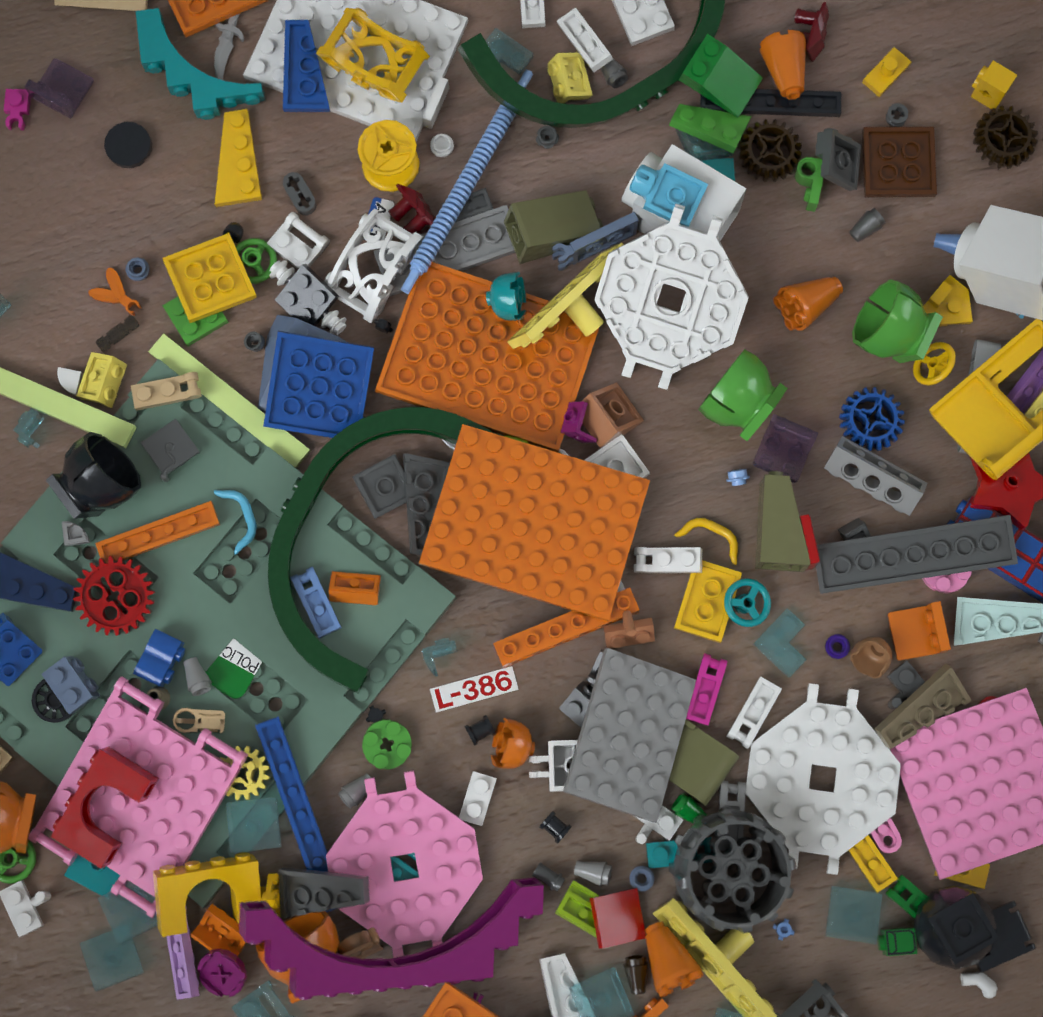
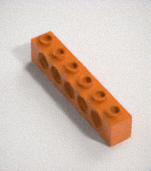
M629 587L617 592L609 621L570 611L494 642V648L502 667L506 668L604 628L603 626L623 620L622 615L624 611L628 610L632 613V616L636 615L639 612V607Z

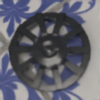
M45 679L35 687L32 694V707L41 719L51 723H59L68 720L73 715L66 714L63 705ZM45 684L49 690L47 693L40 691ZM37 695L44 696V701L37 702ZM46 704L47 707L41 713L38 706ZM50 709H53L52 719L45 716ZM57 709H59L63 717L56 719Z

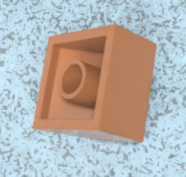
M617 382L590 393L582 400L588 403L582 424L590 435L597 439L596 443L600 448L621 434L625 435L644 421Z

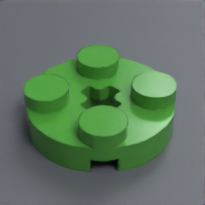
M390 719L378 720L371 724L364 734L362 741L363 753L366 759L378 769L396 768L403 764L411 753L412 741L406 727L397 721ZM387 737L388 740L394 741V744L391 745V750L387 751L386 748H380V745L383 744V738Z

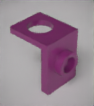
M584 401L569 402L564 415L561 433L581 443H596V438L580 431L588 403Z

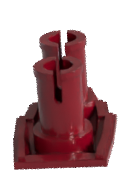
M826 2L822 3L820 10H817V12L798 8L795 13V24L812 26L810 33L802 32L806 39V50L811 62L815 61L825 47L824 40L827 34L826 25L829 17Z
M397 183L396 187L402 193V198L388 210L389 214L399 222L412 208L416 209L417 215L403 227V229L411 234L414 232L419 233L426 225H432L435 216L431 213L430 207L424 201L422 194Z

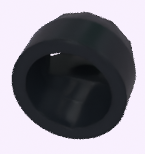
M231 222L224 229L223 235L230 233L233 242L239 243L244 229L239 223Z

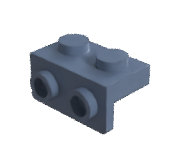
M64 656L41 674L68 714L75 713L90 700L100 697L97 691L99 689L98 685L92 678L87 677L83 671L85 669L84 665L78 658L73 656Z

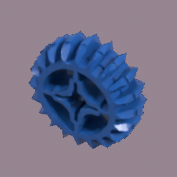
M866 387L862 389V394L855 391L853 397H847V404H843L841 407L845 413L839 415V419L844 420L839 426L842 429L847 428L843 436L848 437L851 435L850 441L859 442L858 445L861 447L865 444L866 449L869 451L872 450L873 445L877 451L882 449V445L889 448L891 446L890 441L896 442L898 440L896 434L900 435L903 432V429L899 426L904 425L905 420L898 417L903 416L904 411L897 410L901 403L898 401L893 404L892 400L895 396L891 394L888 398L885 397V389L880 394H877V387H873L871 393H869ZM862 403H875L872 409L862 408L860 410L855 408ZM882 407L887 411L890 422L882 415ZM875 411L874 420L877 421L871 424V426L868 428L870 422L868 421L870 419L869 417ZM853 416L861 422L862 432L857 429ZM873 429L888 431L882 436H869Z

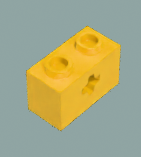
M993 60L989 67L984 65L971 86L975 89L971 97L990 109H996L1011 87L1017 74Z

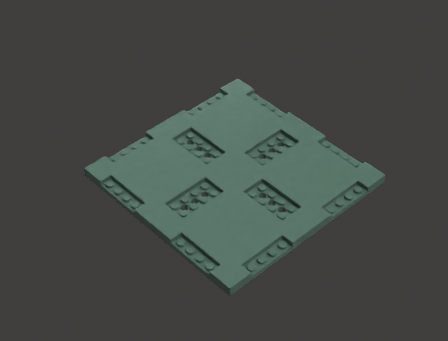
M158 359L137 384L180 375ZM187 384L181 385L182 392L188 390ZM131 390L128 394L129 398L114 416L137 427L127 448L118 447L129 457L140 475L141 488L134 497L117 508L105 509L97 517L74 519L49 486L1 542L3 546L0 548V552L74 587H81L82 584L77 581V578L86 577L82 570L92 571L90 567L91 562L99 566L100 556L95 544L97 542L209 501L213 502L220 525L124 560L126 564L130 559H133V568L141 564L142 567L139 573H149L144 579L145 581H153L148 586V590L155 591L154 594L149 595V599H152L155 603L147 605L152 612L150 614H142L146 618L145 622L137 620L139 628L135 629L129 625L130 632L127 634L122 628L120 635L116 636L114 629H111L109 635H105V628L95 632L96 624L87 627L90 619L88 617L80 619L84 611L75 610L77 606L81 605L80 601H75L73 612L0 599V615L4 612L18 629L42 649V653L10 686L5 685L0 680V737L56 786H59L113 692L117 680L123 676L130 683L132 679L137 678L141 681L140 691L145 694L151 688L157 686L133 674L152 633L157 629L184 642L183 648L186 651L181 661H176L172 668L175 673L169 684L165 683L163 686L170 694V703L165 709L160 711L156 719L196 743L202 731L198 729V733H182L178 731L173 725L174 714L181 708L223 711L225 713L224 732L220 734V730H218V732H212V735L234 749L236 746H240L242 751H244L246 746H250L251 753L257 749L260 751L258 758L266 757L255 725L279 716L303 786H305L457 598L423 569L416 566L347 511L324 490H321L297 537L292 553L290 577L295 574L299 576L307 572L306 569L313 566L329 600L328 590L332 571L381 575L377 605L329 601L342 628L322 638L318 637L291 580L296 607L311 633L330 650L369 670V674L359 694L323 676L299 655L287 639L274 612L268 584L270 547L275 530L283 515L281 508L287 498H292L295 492L292 488L297 478H302L304 474L270 447H267L203 395L193 400L136 411ZM176 419L200 453L168 474L170 481L165 483L160 479L162 472L140 442ZM214 490H235L242 493L251 505L257 529L264 528L267 530V537L264 540L258 541L254 537L252 542L246 546L250 547L252 551L248 559H241L239 553H234L237 543L246 535L248 529L241 506L234 499L216 496ZM68 521L82 527L87 532L91 543L66 547L64 545L62 522ZM89 547L96 548L97 554L93 559L85 558V550ZM229 565L236 568V574L232 578H226L223 575L224 568ZM114 572L111 577L112 582L116 585H121L123 575L120 572ZM102 577V583L111 591L110 600L116 599L124 614H127V609L117 599V596L120 595L119 592H113L106 579ZM311 581L303 584L305 590L313 586ZM94 586L91 594L95 599H100L103 591L99 586ZM128 592L126 594V602L129 605H135L138 601L137 595L133 592ZM108 606L105 614L109 619H115L117 610L112 606ZM233 638L263 662L249 688L239 699L227 696L213 685H211L209 692L200 696H193L192 692L188 691L183 662L197 657L200 665L206 672ZM64 656L76 657L84 665L85 669L83 671L87 677L92 678L98 685L99 689L97 691L100 697L90 700L68 720L59 723L44 721L35 713L32 707L33 691L44 680L41 674ZM256 682L262 683L264 687L263 693L259 696L252 695L250 691L251 686ZM46 684L40 689V691L45 693L49 691ZM125 692L122 694V698L146 713L149 712V707ZM38 694L37 702L44 701V696ZM154 694L152 698L157 699L158 694ZM273 698H280L282 700V708L279 711H272L269 707V703ZM46 704L38 706L41 713L47 707ZM50 709L45 716L52 719L53 709ZM57 709L56 719L63 717L59 709ZM185 711L181 712L177 718L195 719V716ZM176 723L181 729H189L194 726V724ZM206 744L204 749L218 758H228V756ZM247 757V759H246V761H245L244 763H248V762L252 761L253 759L250 758V757ZM268 760L263 763L264 766H269ZM241 768L238 778L242 777L246 779L247 776L245 773L248 771V769ZM259 769L255 771V782H257L259 777ZM271 769L265 771V775L270 776V779L263 781L267 787L266 789L258 788L259 796L250 793V800H246L244 795H242L240 800H235V793L230 797L225 795L188 861H200L201 863L210 861L213 857L231 858L235 857L237 853H251L285 811ZM238 783L233 786L238 790L247 789L243 783ZM218 879L204 880L194 886L188 896L202 908H205L226 882Z

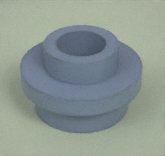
M133 258L126 265V274L133 281H142L149 275V264L142 258ZM136 267H142L140 273H134Z
M638 866L631 871L629 880L633 888H637L638 891H646L653 886L655 878L650 868ZM642 873L646 875L647 879L645 883H639L637 881V876Z

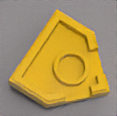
M949 275L923 306L927 314L936 312L943 316L939 326L971 324L973 320L969 289Z
M279 873L268 874L267 885L260 887L261 901L266 900L269 906L281 918Z

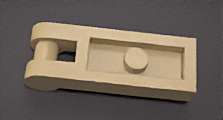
M189 372L181 376L131 385L135 410L138 411L202 397L201 389L197 386V381H199L198 373ZM187 384L188 390L182 392L181 385Z

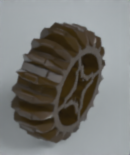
M1000 106L998 111L993 108L989 114H983L982 120H978L977 128L973 132V135L976 136L973 144L979 145L976 148V153L983 152L981 160L990 159L989 166L996 162L998 169L1002 168L1003 164H1005L1007 169H1011L1013 164L1018 167L1022 161L1026 162L1029 159V155L1034 153V147L1038 143V140L1035 139L1038 131L1032 130L1035 122L1028 123L1029 115L1024 117L1021 115L1022 109L1016 113L1013 106L1009 107L1007 111L1004 106ZM1004 123L1003 127L1001 128H989L994 124ZM1009 147H1022L1018 151L1007 152Z
M765 119L763 125L756 122L754 128L748 127L747 134L742 135V142L739 143L738 147L741 152H739L738 156L740 159H744L741 163L742 167L749 166L747 169L748 174L755 172V179H758L761 175L764 176V182H767L769 177L772 178L773 182H776L779 175L784 180L787 176L786 173L792 174L794 172L793 167L798 166V159L802 156V152L799 151L802 148V144L797 142L799 139L798 134L792 135L793 127L785 129V122L779 126L776 119L773 120L772 124H769L768 120ZM766 136H773V137H775V138L770 139V138H767ZM753 143L757 145V149L760 151L757 159L752 152L751 146ZM783 143H785L788 149L789 157L787 159L780 150ZM767 148H768V150H769L770 148H771V149H774V148H775L774 153H772V151H771V153L767 152V153L765 154ZM765 163H773L775 166L765 165Z

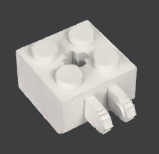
M578 740L548 741L549 756H530L529 762H549V771L529 772V778H549L550 792H563L570 769L567 768V763H571L570 760L573 759Z

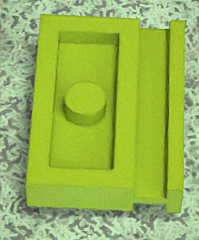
M573 880L555 914L596 937L590 898L600 895Z

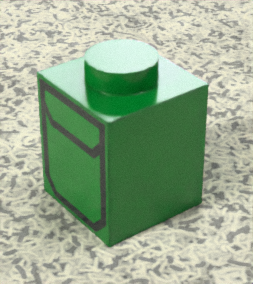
M914 928L880 929L881 935L877 936L878 949L883 952V955L917 954Z

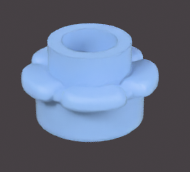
M747 469L732 470L727 472L728 479L726 481L732 482V486L746 484V479H749L750 476L747 475Z

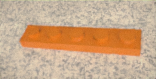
M209 501L95 544L100 558H103L106 563H108L109 556H113L115 562H117L120 556H123L124 560L219 526L220 522L213 502Z

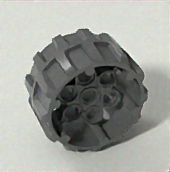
M721 808L719 812L707 816L699 814L694 817V825L684 836L679 834L674 842L678 846L674 862L669 863V872L674 877L677 889L675 894L678 899L698 919L719 931L735 929L742 933L752 932L753 925L766 919L773 922L778 917L776 911L785 899L792 897L794 889L790 887L791 872L796 868V862L788 854L784 844L785 836L761 817L732 808ZM734 824L750 825L749 833L753 836L751 838L742 837L735 841L726 834L728 832L727 826ZM714 832L715 835L710 840V848L712 850L710 854L707 852L700 853L693 859L702 841ZM727 839L729 843L727 850L720 852L718 850L719 842ZM762 840L766 841L769 847L772 868H767L764 864L757 861L762 854L760 846ZM751 843L753 846L752 853L749 856H744V846ZM711 859L713 862L712 868L704 872L702 870L703 862ZM732 863H736L737 872L732 876H728L727 867ZM760 867L762 870L761 877L753 880L751 877L752 871ZM691 871H697L700 875L707 878L702 887L705 894L703 898L695 896L693 892ZM716 883H720V893L715 896L711 895V887ZM768 883L761 897L750 906L755 896L752 888L754 886L762 887ZM744 887L746 890L744 898L737 900L735 896L736 891ZM727 898L737 904V912L715 913L713 906H711L713 901L720 903Z

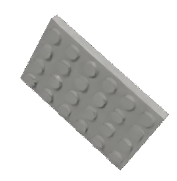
M605 648L563 792L657 823L696 679L610 648Z

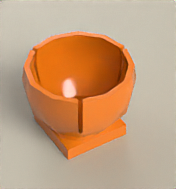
M0 781V853L10 848H15L17 853L26 854L28 837L36 806V795L26 793L25 797H21L8 783Z
M326 911L295 916L284 922L308 942L337 954L339 938L336 926ZM265 940L260 944H256L258 957L271 977L289 986L290 968L285 972L270 970L264 961ZM288 987V997L291 1004L300 1001L301 999L295 998Z

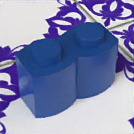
M155 629L133 674L159 687H163L165 683L169 684L175 673L172 670L175 662H180L185 654L186 649L183 648L185 643Z

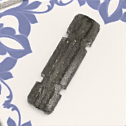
M133 315L124 319L125 322L123 324L120 322L109 330L105 337L101 336L96 340V344L101 351H107L111 348L110 345L112 343L115 345L129 334L128 331H133L139 327V322Z

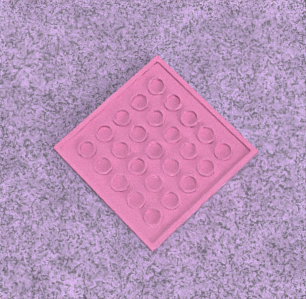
M1027 688L936 719L935 723L931 726H923L917 730L916 735L889 749L901 764L900 778L939 880L1043 845V727Z

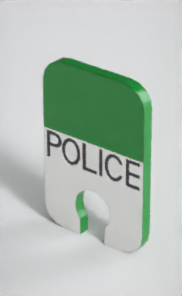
M233 638L208 668L206 674L212 681L211 685L231 698L239 699L249 688L263 662Z

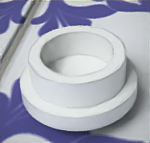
M438 134L432 138L430 148L434 155L446 157L452 153L454 143L450 136Z

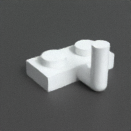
M663 805L661 806L657 823L635 817L644 823L636 836V842L644 844L652 830L670 841L683 822V819L674 815L673 812Z
M23 880L0 891V897L18 937H23L44 926L36 907L50 900L51 893L49 891H39L31 898Z

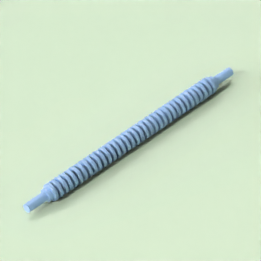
M525 70L518 84L526 88L533 73L530 70ZM500 104L496 114H494L493 119L470 156L468 163L462 170L451 193H449L431 228L410 262L411 271L401 287V291L409 294L418 277L428 271L431 262L436 257L463 206H465L480 176L500 144L502 137H504L505 132L513 121L516 114Z

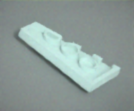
M957 597L954 646L1043 632V604Z

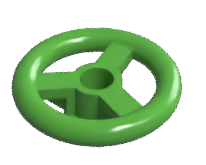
M250 238L240 242L236 249L239 254L244 248L257 245V248L249 247L245 249L242 257H240L243 265L254 268L258 276H248L251 284H257L270 277V268L277 262V255L275 250L266 241ZM264 250L270 256V265L266 271L260 265L262 261L261 255ZM256 257L257 259L255 262H249L250 258Z
M30 840L27 846L29 857L19 856L13 848L0 853V882L8 884L17 883L27 878L33 871L36 863V852ZM9 854L13 855V861L11 863L7 861V856ZM17 864L27 865L18 875H4L7 869L13 868Z

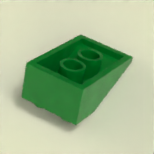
M707 34L683 71L679 81L738 118L763 77L728 46Z

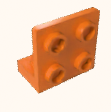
M941 601L932 602L927 606L894 611L887 614L895 655L898 661L945 653L951 650Z

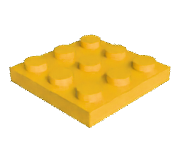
M230 233L162 258L189 323L257 298Z

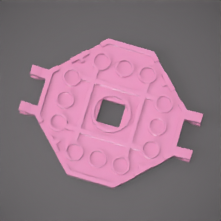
M414 770L404 772L407 789L377 794L375 777L366 778L364 782L367 798L326 854L328 872L369 876L370 902L339 908V910L367 930L374 927L379 938L392 947L393 958L404 956L402 945L432 940L433 947L443 943L442 937L483 880L475 829L418 789ZM415 853L419 877L394 881L390 857Z

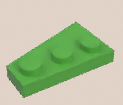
M679 104L669 126L734 154L751 116L740 115L737 118L729 112Z

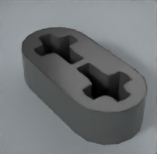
M296 172L288 173L283 179V186L288 197L299 214H312L316 209V202L306 182L300 174ZM291 180L298 182L299 191L296 192L294 187L290 186ZM301 196H303L307 202L310 201L308 208H305V206H301Z

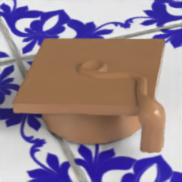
M372 927L367 931L355 933L340 942L338 953L364 959L383 950V947L379 943L380 938L375 928Z

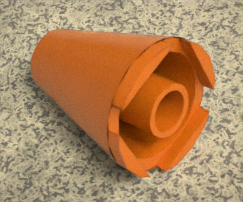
M787 30L788 34L780 35L779 31L761 41L760 54L781 96L793 100L800 97L804 92L806 39L804 34L797 30Z

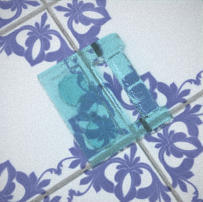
M269 980L231 1007L238 1017H271L258 999L263 994L279 1017H291L272 990L273 985Z

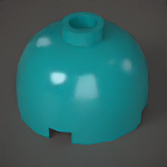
M520 272L500 275L492 282L490 291L486 292L487 305L492 306L493 312L501 319L516 321L523 320L526 310H521L522 303H526V292L523 278L518 277Z

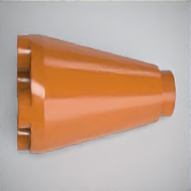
M836 277L796 283L780 288L773 301L776 308L781 311L785 318L784 323L787 329L790 331L794 329L802 331L807 329L839 298L840 294L843 293V286Z
M663 921L652 924L645 929L654 988L660 998L670 995L674 992L673 989L679 986L682 990L693 986L695 980L703 976L701 966L671 929L664 925Z

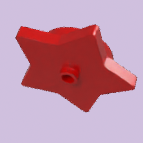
M1030 453L1026 454L997 480L989 477L970 457L978 478L977 489L970 507L995 510L1003 516L1010 515L1011 522L1020 530H1024L1028 526L1034 504L1043 500V476L1034 470Z

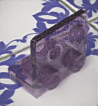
M54 58L40 81L35 83L29 79L24 87L31 98L71 119L94 83V80L83 72Z

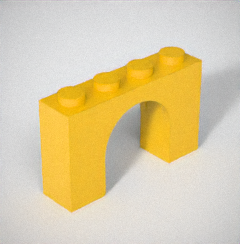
M241 852L231 858L218 856L211 858L207 862L188 861L183 866L164 865L159 870H153L157 925L161 936L166 937L188 933L186 919L187 896L194 886L208 879L222 880L230 886L233 917L239 924L240 902L261 901L259 866L255 856L248 852Z

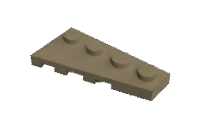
M944 664L874 730L883 744L892 749L916 735L918 729L923 726H931L938 717L943 714L949 715L955 711V707L960 704L966 705L972 700L952 667Z

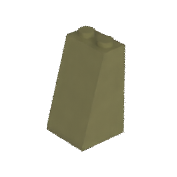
M586 190L512 203L504 219V224L519 264L553 255L552 248L554 245L559 243L570 245L571 242L603 227L602 221L596 217L594 200L588 196Z
M770 471L769 474L764 475L759 483L755 569L804 572L810 566V559L790 476H783V472Z

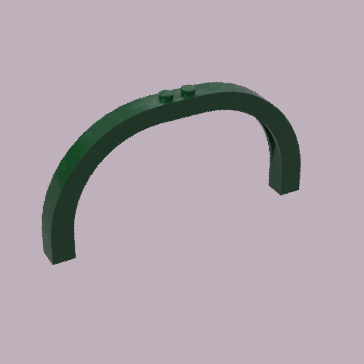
M700 0L698 17L691 36L684 48L669 64L617 96L592 104H563L531 93L519 85L502 68L481 33L461 44L458 51L480 85L496 101L513 113L528 120L553 127H589L616 119L634 108L638 112L649 105L647 100L653 96L657 100L667 94L668 90L666 88L680 79L706 35L709 34L715 37L724 12L725 0Z
M405 407L378 412L358 420L336 434L323 446L310 463L303 477L297 478L292 488L295 491L292 498H287L281 508L283 515L275 530L268 560L269 593L277 620L287 639L310 666L328 679L359 694L369 674V670L342 657L321 643L305 625L296 607L291 588L290 570L292 553L297 537L330 475L349 455L368 443L394 435L419 434L440 438L456 445L462 424L491 432V430L457 414L432 408Z

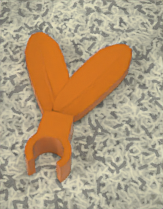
M108 268L106 270V278L111 290L94 288L89 290V295L97 301L120 303L131 316H135V313L130 311L131 306L137 305L141 309V305L138 301L126 296L120 276L113 268Z

